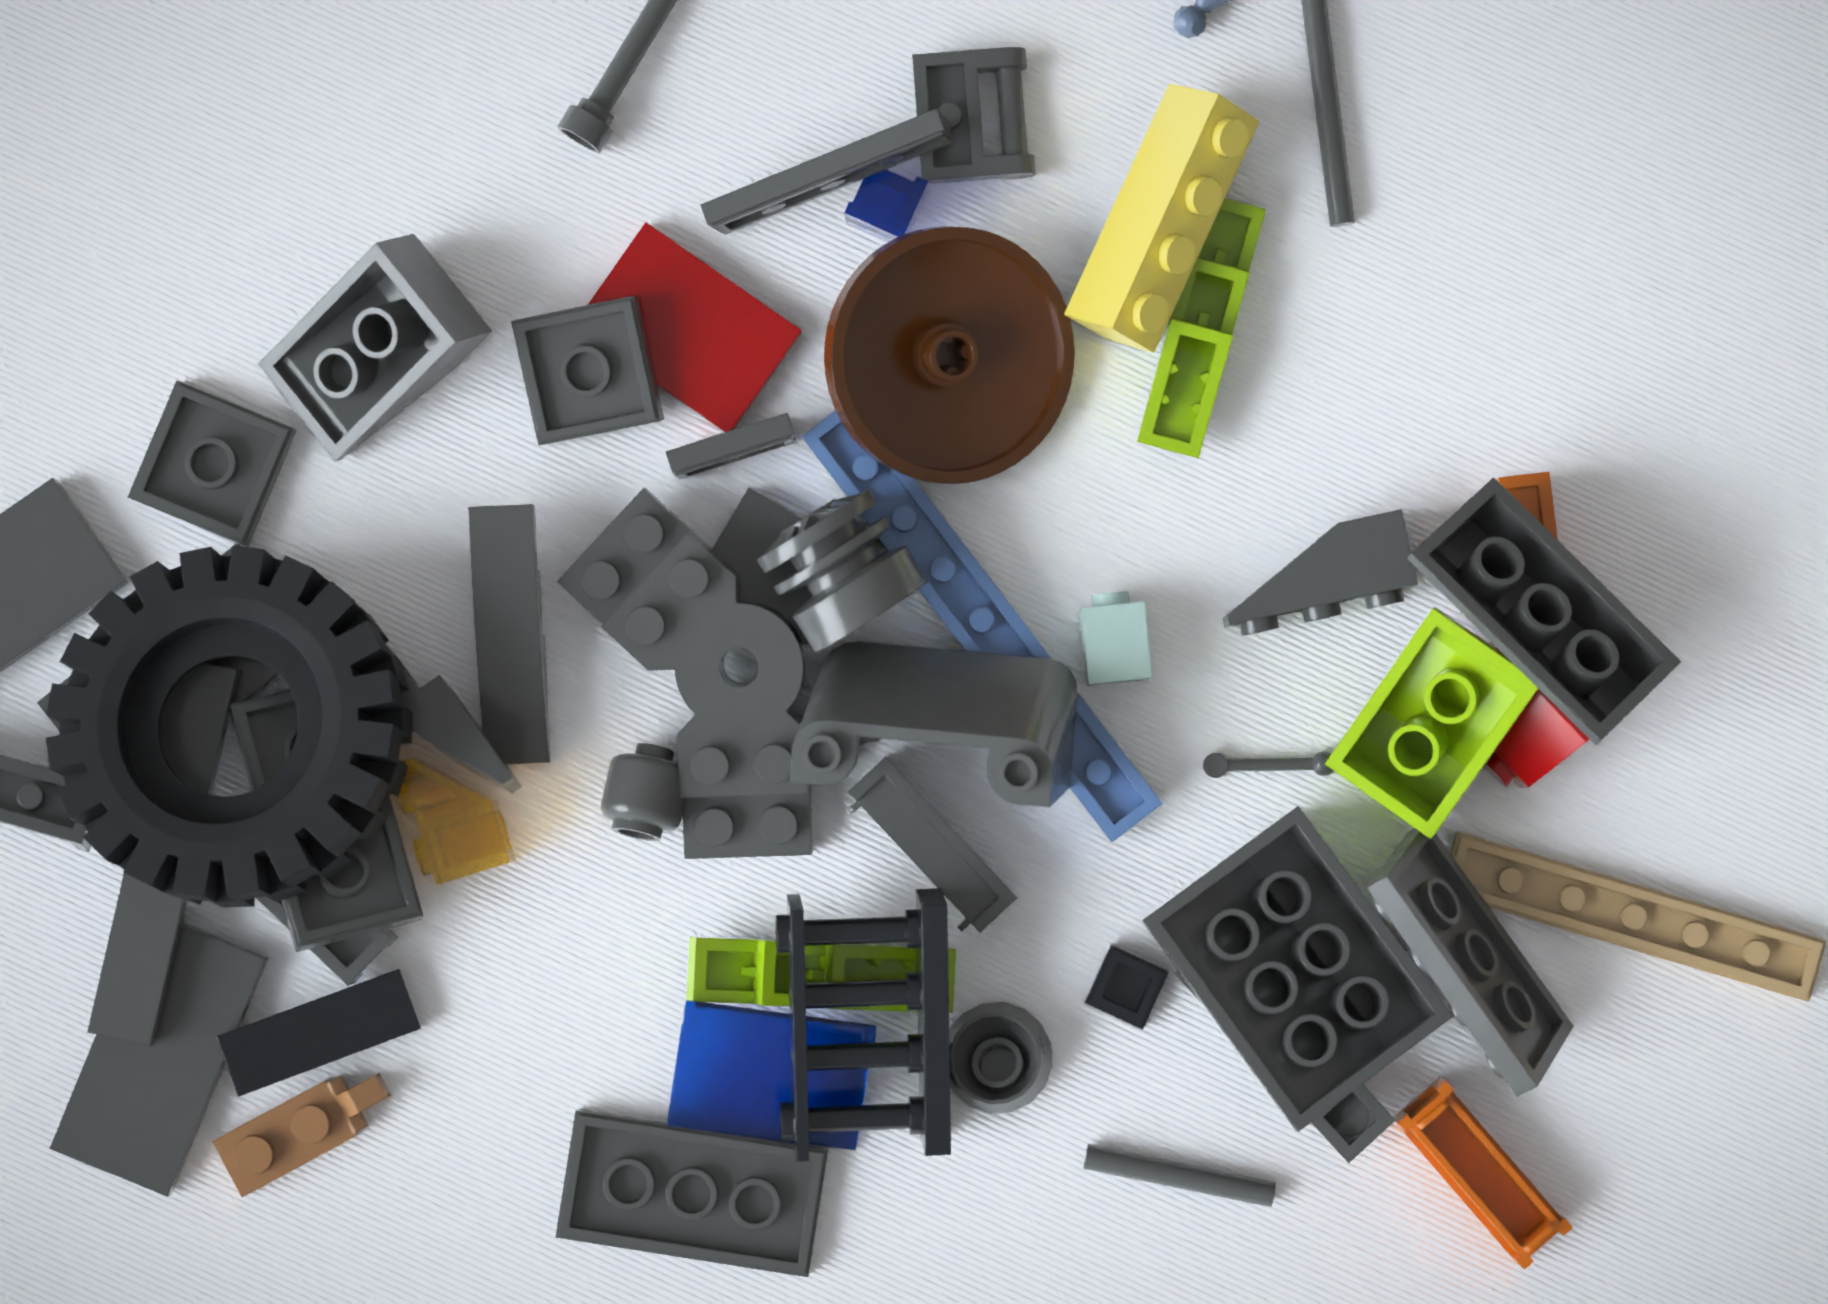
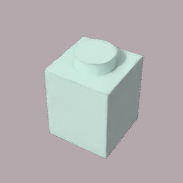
M1129 591L1091 595L1092 606L1082 607L1078 610L1086 686L1152 679L1145 601L1130 603Z

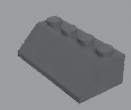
M1494 477L1407 557L1596 746L1682 662Z

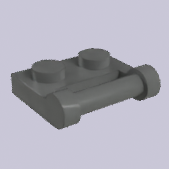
M1002 47L912 54L917 116L938 109L948 118L955 140H952L953 143L920 156L922 185L988 179H1023L1036 175L1034 155L1028 154L1021 74V71L1027 69L1025 48ZM978 73H996L1002 142L1001 156L984 157Z

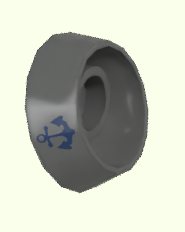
M1006 1002L982 1003L962 1013L949 1028L950 1088L969 1107L989 1114L1013 1112L1031 1103L1046 1086L1053 1066L1051 1042L1042 1024L1026 1009Z

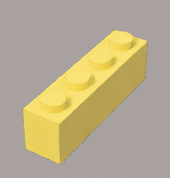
M1168 84L1064 315L1106 340L1155 353L1260 121L1220 94Z

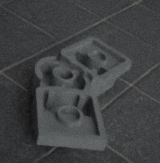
M644 487L556 582L603 624L601 628L648 671L675 670V679L680 695L689 709L695 714L677 734L680 798H686L683 810L684 859L812 855L811 785L789 783L791 751L802 720L797 714L791 712L789 707L797 698L803 686L806 673V656L801 638L787 618L773 608L763 604L739 601V574L654 494ZM741 648L748 650L754 655L758 663V673L753 681L737 683L727 676L724 670V658L728 651Z

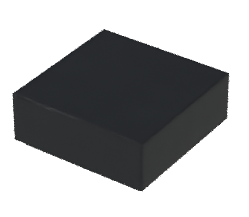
M1110 944L1084 1003L1143 1030L1169 971Z

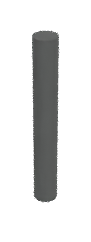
M1087 1144L1083 1162V1169L1266 1207H1272L1276 1189V1182L1091 1144Z

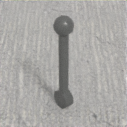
M1327 751L1318 752L1311 758L1226 759L1220 753H1212L1206 756L1203 761L1204 772L1212 778H1219L1225 775L1226 772L1313 770L1319 776H1328L1334 772V770L1325 765L1331 755Z

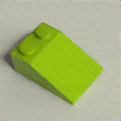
M1433 607L1330 755L1325 765L1429 839H1432L1480 774L1538 688L1503 653L1437 607Z

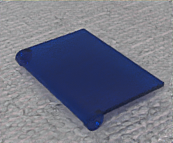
M685 1000L666 1126L781 1141L779 1106L780 1102L791 1101L789 1013ZM806 1016L807 1045L875 1042L877 1027L872 1024ZM869 1069L807 1071L808 1107L863 1105ZM859 1131L809 1133V1144L856 1150Z

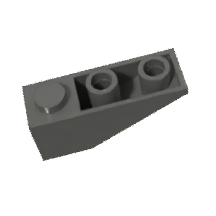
M1402 509L1337 523L1222 618L1224 627L1240 624L1241 634L1246 636L1278 629L1277 616L1302 611L1304 623L1342 615L1340 603L1364 598L1367 609L1404 602L1402 590L1416 586L1418 582L1414 565L1407 559L1411 554Z

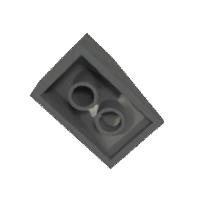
M409 234L376 242L274 346L258 365L336 462L346 457L451 373L492 330L417 236Z

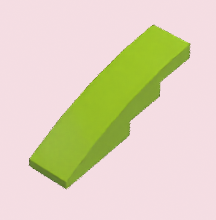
M1228 198L1224 199L1168 322L1137 442L1199 459L1232 342L1233 330L1266 212L1265 208Z
M690 936L686 1000L691 1002L789 1006L788 953L777 954L776 940ZM877 944L804 946L805 983L905 979L906 972H917L916 948L907 949L906 946ZM948 948L949 1013H953L956 949ZM906 1005L827 1008L839 1010L917 1012L907 1011Z

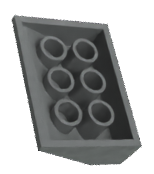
M1299 806L1285 814L1142 920L1145 927L1296 1133L1454 1017Z

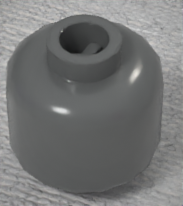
M638 743L635 753H623L612 758L601 801L603 815L613 822L612 831L635 839L661 841L662 833L674 831L679 827L686 798H680L678 764L672 762L673 750L659 745Z

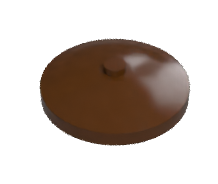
M954 226L929 227L909 232L884 244L870 254L848 278L837 297L827 325L824 343L825 377L829 395L841 423L854 441L873 459L895 472L922 481L940 484L975 482L997 475L1016 465L1028 456L1051 431L1061 414L1071 387L1075 357L1074 334L1071 319L1064 315L1067 307L1058 287L1042 265L1027 251L1014 242L985 230Z

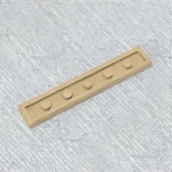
M1457 831L1455 833L1450 854L1489 908L1807 1002L1810 1001L1827 943L1826 940Z

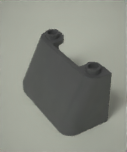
M866 641L844 643L829 653L821 667L794 739L791 751L789 783L820 786L836 784L848 777L855 768L860 746L882 739L987 748L988 781L998 796L1014 804L1051 807L1070 788L1078 694L1076 679L1071 670L1062 662L1044 657Z

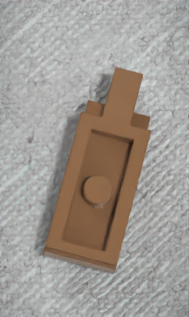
M380 1073L350 1089L341 1075L331 1081L327 1079L213 1140L212 1143L239 1194L243 1198L356 1137L358 1131L369 1126L362 1111L391 1096V1093Z

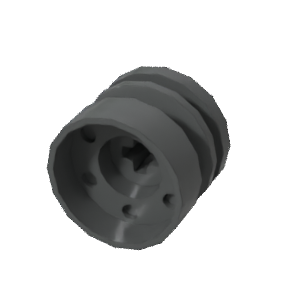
M870 488L856 495L837 500L833 499L780 532V536L770 548L756 559L764 573L789 559L796 568L795 572L773 586L778 595L792 592L804 586H807L813 595L792 617L814 652L830 646L867 624L928 582L907 546L897 547L879 555L874 550L871 544L892 525L888 516L880 518L863 529L857 523L855 517L878 502Z

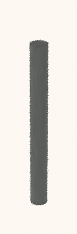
M1301 0L1330 227L1348 226L1355 224L1327 0Z

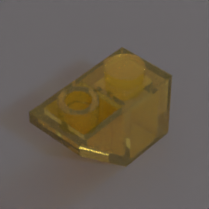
M410 758L403 761L408 765V769L397 797L405 815L415 814L421 837L413 839L412 842L423 876L433 874L436 885H441L517 861L498 800L420 759Z

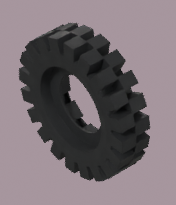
M233 546L231 556H222L212 547L179 553L181 564L179 567L169 570L159 561H156L129 576L136 590L123 599L113 591H110L88 613L99 624L89 639L76 633L73 634L59 661L72 669L68 685L52 683L46 715L60 723L59 735L46 738L49 768L64 777L66 786L58 789L56 792L70 820L83 825L87 830L83 838L105 860L124 869L123 873L170 896L200 905L202 901H210L223 908L255 907V898L264 896L279 902L306 892L307 889L304 882L306 879L317 874L328 880L353 861L346 850L358 838L370 843L388 818L378 809L386 793L399 796L408 769V765L399 759L401 744L412 743V711L402 704L401 692L409 690L400 660L389 652L386 643L390 640L372 616L333 581L330 582L314 568L286 555L283 561L275 559L265 549ZM232 656L254 659L275 670L292 692L298 714L297 737L292 752L284 766L273 778L250 792L235 796H213L196 791L177 777L163 753L160 739V723L167 698L176 684L187 673L207 661Z

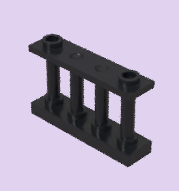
M941 888L915 889L916 909H906L904 916L804 920V909L800 893L787 894V914L775 915L777 954L788 953L791 1101L780 1102L781 1141L792 1140L796 1162L809 1161V1133L909 1129V1135L920 1136L925 1156L951 1155L947 902ZM905 942L907 949L916 948L917 972H906L905 979L805 983L804 946ZM906 1005L907 1011H917L918 1034H908L906 1041L807 1045L806 1009ZM907 1067L908 1073H918L919 1096H908L907 1103L808 1107L807 1071Z

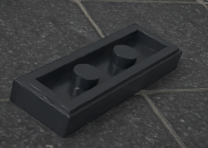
M400 969L218 1035L216 1038L237 1096L240 1097L419 1030L421 1027Z

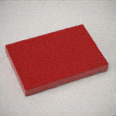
M647 222L644 223L588 303L589 305L638 294L657 386L724 433L736 429L802 334L801 329Z

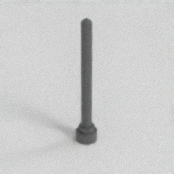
M678 0L647 1L589 99L582 97L577 106L569 105L557 125V128L564 135L590 151L598 154L601 153L613 133V130L609 127L614 119V116L610 113Z

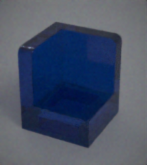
M889 170L863 179L853 202L848 203L844 212L845 224L887 243L911 232L928 195L929 181L918 176L915 181H912Z

